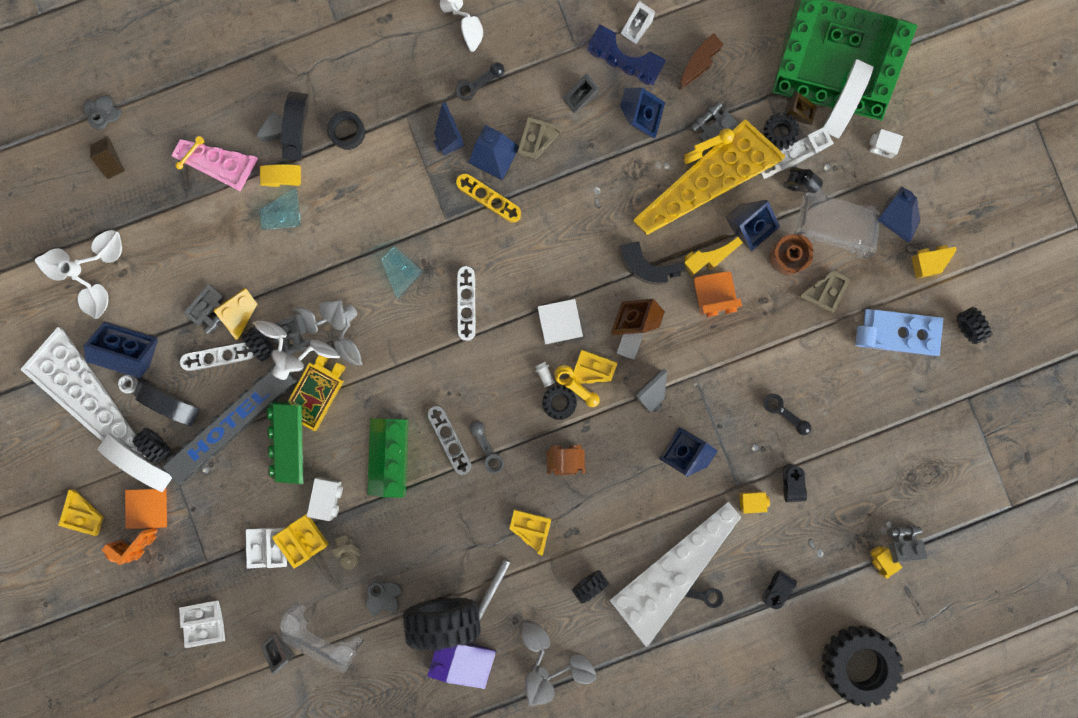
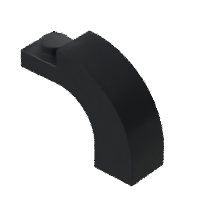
M290 91L287 95L281 132L282 159L302 160L305 119L308 114L309 94Z
M639 241L620 245L619 247L624 266L630 274L642 282L653 285L667 284V276H670V278L679 277L685 271L684 262L666 267H656L649 264L642 255Z
M144 378L136 386L133 394L136 397L135 400L149 409L189 426L193 425L200 411V408L193 403L161 390Z

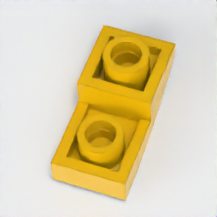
M301 165L260 166V185L279 187L280 184L300 186Z

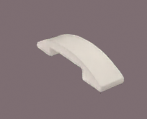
M858 59L855 60L842 92L823 125L829 135L839 139L866 89L874 68L873 66Z
M823 127L807 135V137L794 143L793 146L790 145L789 149L784 148L780 150L785 155V159L761 172L763 179L784 171L833 145L834 143L826 128Z
M110 433L107 434L97 449L117 467L156 490L163 492L172 479L165 469L141 457Z

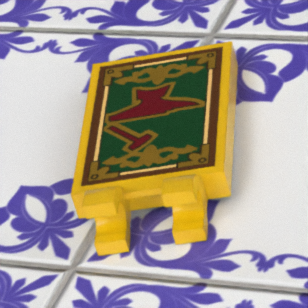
M318 355L315 365L313 363L308 364L288 400L302 406V425L313 431H317L344 382L340 379V376L346 366L340 363H336L332 371L324 368L329 358Z

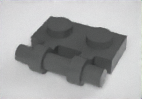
M718 101L714 105H710L701 117L698 116L690 126L694 133L698 129L703 132L698 137L701 142L718 136L722 129L728 128L733 130L739 125L727 110L722 115L718 113V110L722 108V104ZM712 117L715 122L708 127L706 122Z
M208 284L183 313L198 326L206 322L208 325L203 330L210 334L220 326L221 320L217 315L213 319L209 315L216 307L221 305L220 303L225 297Z
M302 314L275 323L287 333L286 337H282V351L286 354L292 355L295 351L300 352L310 346V340H303L301 336L307 333ZM273 338L274 344H279L278 339ZM292 339L294 344L291 345L289 340Z
M908 525L905 528L895 526L892 529H888V536L893 537L894 540L893 543H889L893 563L928 559L923 540H917L916 538L918 534L922 533L921 527Z

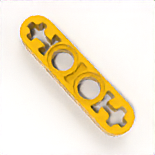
M461 174L457 178L456 184L461 192L510 223L520 220L521 210L517 205L468 174ZM466 179H469V180H468V183H469L471 186H474V183L477 184V185L473 188L472 193H470V191H471V188H470V187H468V186H466V185H465L464 187H462L461 180L465 181ZM483 188L486 190L484 198L476 196L478 189ZM494 199L502 201L500 208L492 207L491 203ZM506 204H508V210H516L517 217L509 218V213L504 210Z

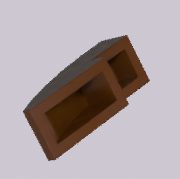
M715 33L701 44L690 59L678 86L680 91L710 69L713 63L711 58L721 51L723 43Z

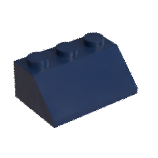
M103 322L83 345L85 361L140 379L150 367L158 338Z

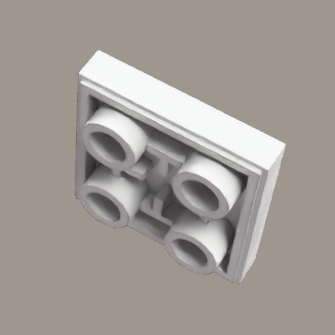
M575 299L538 307L545 345L583 337Z

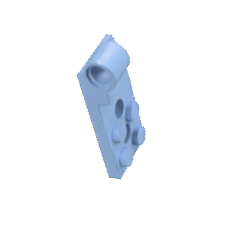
M865 309L863 326H857L855 346L940 356L943 318ZM900 327H903L906 330V336L904 338H901L898 335V329ZM918 330H923L925 332V338L923 340L918 339Z

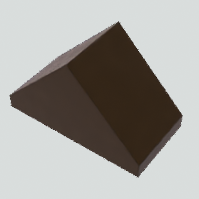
M794 92L788 99L785 113H787L786 116L793 115L792 119L796 118L797 122L812 125L817 106L799 92Z
M109 137L90 145V158L106 179L125 171Z

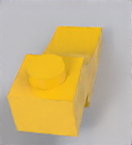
M737 237L729 244L714 251L701 253L698 250L695 254L691 251L683 258L685 260V269L691 276L705 265L712 270L743 242Z

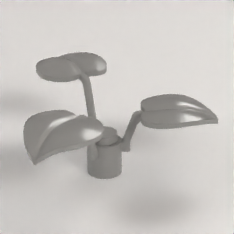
M341 300L323 301L319 305V310L324 319L316 321L314 314L306 308L295 307L293 309L294 316L302 314L306 332L310 334L316 333L318 331L317 325L326 321L335 329L342 330L339 340L334 342L337 353L350 364H363L357 346L352 341L344 339L345 332L351 326L349 322L357 316V311L352 305L347 304L342 307Z
M521 623V636L525 646L534 652L540 650L537 662L532 668L533 671L526 677V694L529 706L550 702L554 698V688L549 680L567 670H571L573 680L580 684H590L596 680L597 676L593 666L587 658L579 654H575L569 659L570 666H566L548 675V671L545 668L538 667L543 657L544 649L550 646L547 632L535 623Z

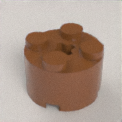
M786 235L772 247L769 256L771 263L782 274L787 276L797 274L808 268L812 263L813 245L803 235ZM790 252L794 253L792 258L790 257Z
M560 445L550 446L549 450L546 451L547 475H550L551 471H554V475H576L579 470H581V474H585V450L581 449V445H570L569 449H562Z

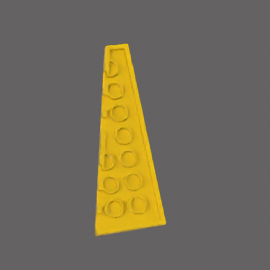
M745 119L732 130L734 139L731 143H719L642 211L633 222L648 235L785 159V155Z

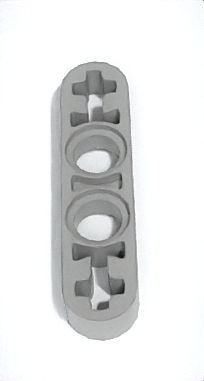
M432 407L428 412V418L454 470L460 475L467 474L471 470L472 464L455 429L442 407ZM435 409L442 412L440 419L441 421L446 419L447 423L436 426V423H439L437 418L432 417ZM443 426L450 428V436L443 437L440 434ZM452 443L458 444L460 448L457 454L449 452V446ZM462 453L464 457H461L462 462H467L468 464L466 471L458 469L460 465L458 459L455 462L453 458L458 457Z

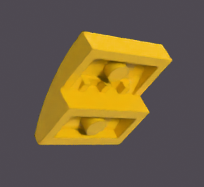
M307 513L272 537L294 569L329 545L313 520L307 517Z

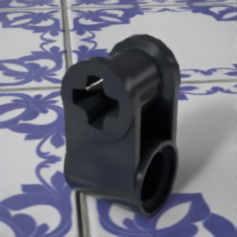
M791 167L788 180L783 184L785 188L791 191L816 193L821 189L823 180L810 169Z
M787 465L782 473L785 502L806 501L807 490L804 470L795 465ZM794 471H796V475H793V477H791V474L794 473Z
M778 570L763 594L764 603L772 609L782 608L789 595L795 589L797 581L783 571ZM772 596L776 598L775 602L771 600Z

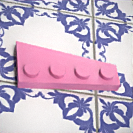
M180 139L171 156L181 161L195 142ZM201 144L197 146L184 163L241 192L258 158Z

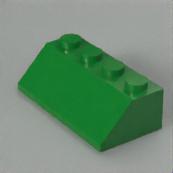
M294 401L269 402L270 407H267V419H270V427H267V437L270 438V446L267 448L268 457L271 458V465H268V476L274 482L303 484L302 406Z
M370 418L367 495L394 498L406 496L409 419Z

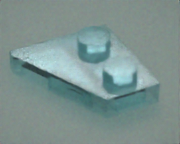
M297 189L290 190L260 210L261 229L269 230L301 226Z
M395 246L381 259L394 294L398 299L423 273Z

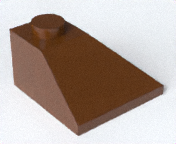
M654 299L622 301L611 334L646 333L660 328L665 311Z

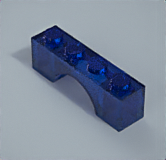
M599 24L588 44V51H590L591 55L596 58L601 57L613 67H620L624 73L640 78L639 80L646 85L651 84L654 86L666 63L664 58L651 51L641 57L626 56L619 50L616 44V33Z

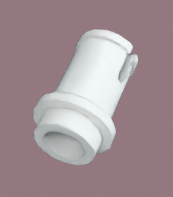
M546 362L535 366V372H538L544 388L556 383Z

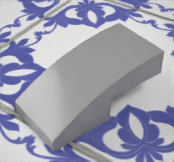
M644 333L622 334L616 354L635 360Z

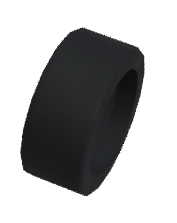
M342 111L331 117L327 132L329 138L337 147L351 150L357 148L363 142L365 128L356 114ZM351 120L356 124L357 134L352 140L342 141L336 136L335 130L341 121Z

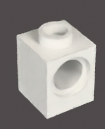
M881 129L872 135L869 145H871L869 152L891 159L898 154L903 136Z

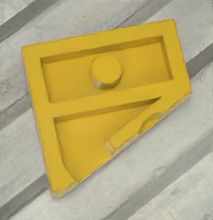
M582 349L574 369V379L579 384L611 381L618 362Z

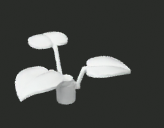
M440 0V7L443 12H453L454 15L465 16L461 20L462 34L470 51H475L483 37V28L479 19L476 16L470 18L468 13L459 11L463 6L462 0Z
M114 230L103 232L93 240L91 249L97 254L94 257L70 261L66 251L56 248L35 258L41 271L49 278L60 281L67 276H71L73 280H77L87 286V288L80 291L78 304L82 311L94 319L99 318L106 310L108 293L102 285L96 284L91 287L89 283L79 278L78 275L81 272L79 264L99 258L106 263L116 261L121 255L122 244L119 233Z
M268 321L253 322L262 334L271 338H277L279 341L278 350L272 352V357L276 363L272 374L279 379L286 380L290 371L302 370L304 365L301 360L310 351H315L318 355L328 358H340V355L327 343L311 340V346L297 359L282 351V337H286L287 333L280 326Z

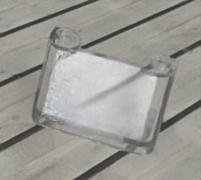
M821 191L816 193L808 192L804 195L794 234L803 235L812 242L816 240L848 249L851 253L857 252V257L864 259L875 255L880 222L877 220L881 214L877 207H864L822 195Z
M297 603L285 613L280 623V637L285 644L337 673H344L348 670L364 640L356 636L348 642L342 640L340 645L335 647L305 630L309 620L304 617V606Z

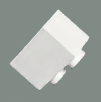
M322 477L315 478L307 517L331 521L334 517H337L339 511L337 500L341 498L343 492L341 481Z

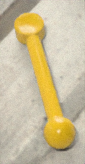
M201 136L196 137L195 144L182 160L175 164L177 169H182L184 162L197 146L204 143V139Z

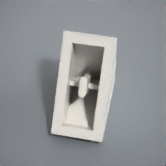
M639 1L621 34L637 44L653 22L655 11Z

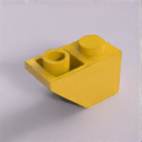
M948 245L936 247V251L930 252L929 248L917 251L918 254L911 257L916 279L942 273L957 251L956 247L949 248Z

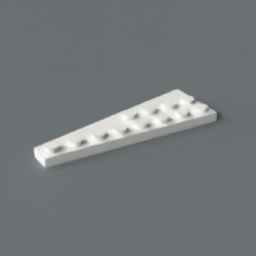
M57 327L20 370L101 441L110 433L124 442L126 447L147 459L146 456L142 455L141 451L137 450V447L132 442L136 434L65 330L62 327Z
M729 502L610 600L646 647L660 631L740 520L741 516Z

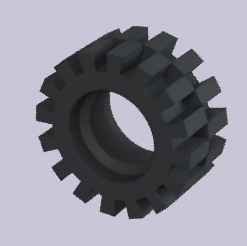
M780 112L776 113V117L771 115L770 120L767 119L764 125V136L773 145L779 147V150H783V147L789 149V145L793 146L799 134L797 119H792L793 115L791 114L786 116L787 113L783 112L782 116H780ZM777 126H785L788 128L789 133L785 137H777L774 134V129Z
M971 307L957 315L958 326L962 329L961 332L965 334L964 337L968 338V341L972 342V344L976 345L991 337L992 332L990 331L991 327L988 326L989 322L985 320V315H982L978 308Z
M255 325L241 334L243 342L246 343L245 345L249 348V351L259 361L263 362L272 356V352L275 350L273 344Z
M556 385L545 392L542 405L549 417L563 420L574 413L577 399L570 388ZM556 395H563L567 400V405L563 410H556L552 405V399Z
M143 428L132 439L137 450L141 451L143 456H146L148 460L151 459L154 463H159L170 453V447L163 441V438H160L157 433H154L149 428Z
M597 570L584 578L578 585H575L572 592L578 601L584 604L596 597L597 594H600L608 586L609 582L602 572Z

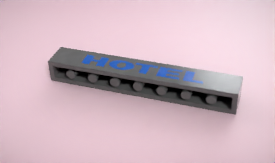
M276 364L268 369L269 373L264 378L259 377L253 383L254 386L250 390L247 389L239 395L240 399L237 402L227 405L224 408L225 412L221 416L217 415L210 421L211 425L206 429L202 428L195 434L196 438L193 441H187L181 446L182 450L178 454L171 455L166 460L167 464L163 468L177 484L185 483L267 410V407H270L269 402L278 401L299 382L297 378L290 372L286 380L279 379L272 374Z

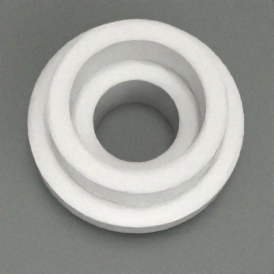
M123 375L118 382L119 389L124 393L135 392V388L138 385L137 378L129 375ZM129 380L132 383L130 387L127 386V382Z

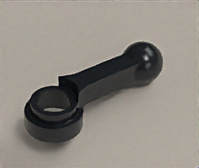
M494 62L487 72L472 83L469 81L460 82L456 87L457 96L463 101L471 100L481 87L493 78H499L504 74L503 64ZM464 87L471 88L470 95L462 96V89Z
M770 394L764 399L763 405L766 411L781 415L796 427V431L800 435H808L811 432L812 427L808 421L800 420L784 408L781 396ZM774 398L778 401L776 409H771L768 406L769 399Z
M709 588L706 591L689 589L684 596L700 599L710 608L720 607L724 599L722 592L715 588ZM712 592L717 595L715 603L708 601V595Z

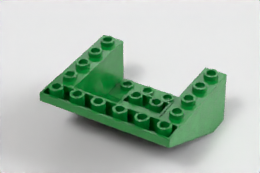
M796 0L771 92L791 97L794 92H799L814 104L834 108L848 79L847 76L855 60L858 59L874 68L853 114L883 121L918 25L907 20L830 0Z

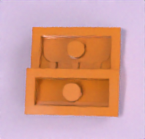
M166 488L163 492L156 489L125 490L126 529L167 527Z

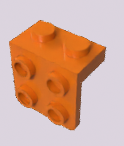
M731 272L699 276L694 279L700 315L706 314L707 317L717 316L718 312L725 311L726 314L737 312V308L742 306L741 299H736Z
M152 528L142 531L130 546L123 540H118L106 544L101 551L105 553V557L108 560L116 562L118 565L130 563L133 560H138L143 555V549L156 539L157 536L155 534L158 530Z

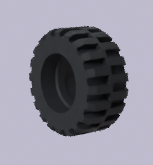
M446 598L426 601L409 607L403 614L406 644L412 649L441 650L453 648L476 640L481 633L478 604L473 599Z
M860 625L859 628L849 626L848 631L845 629L839 630L837 637L833 635L830 638L832 640L831 644L825 645L826 654H822V661L825 663V665H822V671L826 674V681L844 700L850 701L856 706L862 704L864 707H870L871 703L877 706L882 704L881 700L883 699L888 701L891 698L890 694L892 692L896 693L899 689L896 687L897 683H901L903 679L900 672L904 671V665L900 663L902 657L897 652L898 648L890 639L866 626ZM861 649L873 650L877 656V667L874 674L862 682L851 681L846 672L849 658Z

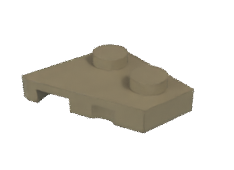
M528 117L518 149V155L536 160L558 137L563 127Z
M831 271L803 292L799 298L833 314L850 279L835 271Z

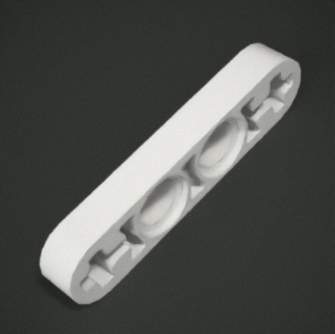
M464 266L459 269L457 274L458 335L464 341H470L475 337L476 333L475 273L472 268ZM466 270H468L469 274H472L471 277H468V284L472 283V287L468 285L461 286V283L465 284V279L461 277V274H464ZM464 289H469L472 292V296L467 300L463 299L461 292ZM464 308L472 310L470 318L462 317L461 312ZM461 321H472V325L468 324V329L472 331V334H469L467 338L461 333L465 330V324L461 325Z
M239 343L187 353L181 357L180 365L185 370L195 371L247 361L255 356L252 352H249L248 356L246 354H238L239 358L237 359V351H244L245 347L248 348L245 345L246 343ZM225 350H230L232 352V358L230 360H225L223 358V353ZM208 353H211L214 357L213 362L210 364L204 361V357ZM190 357L193 360L199 359L200 363H192L190 366L186 364V361H189Z

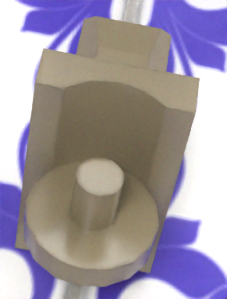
M348 536L336 538L337 549H333V555L341 559L340 563L343 568L347 570L355 568L358 563L357 556L362 555L361 550L355 547L353 539H349Z

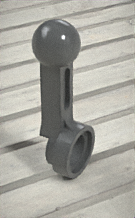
M480 421L472 422L470 432L472 435L477 436L486 454L484 463L486 470L493 474L499 473L504 466L503 458L493 452L484 434V424ZM497 458L500 462L499 466L491 468L488 464L490 459Z

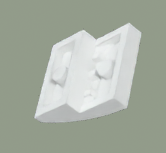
M285 527L246 529L247 569L287 567L286 557L272 539L275 534Z
M219 601L179 608L180 627L184 630L185 648L225 641L224 624Z

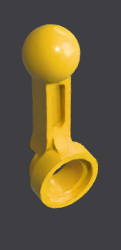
M728 128L722 129L718 136L695 145L694 151L684 154L685 159L683 160L685 165L702 158V152L719 143H731L734 139L733 131Z
M561 365L555 370V380L583 398L587 406L596 407L599 404L600 398L598 394L589 392L574 379V372L570 366ZM563 373L570 375L567 379L559 378Z

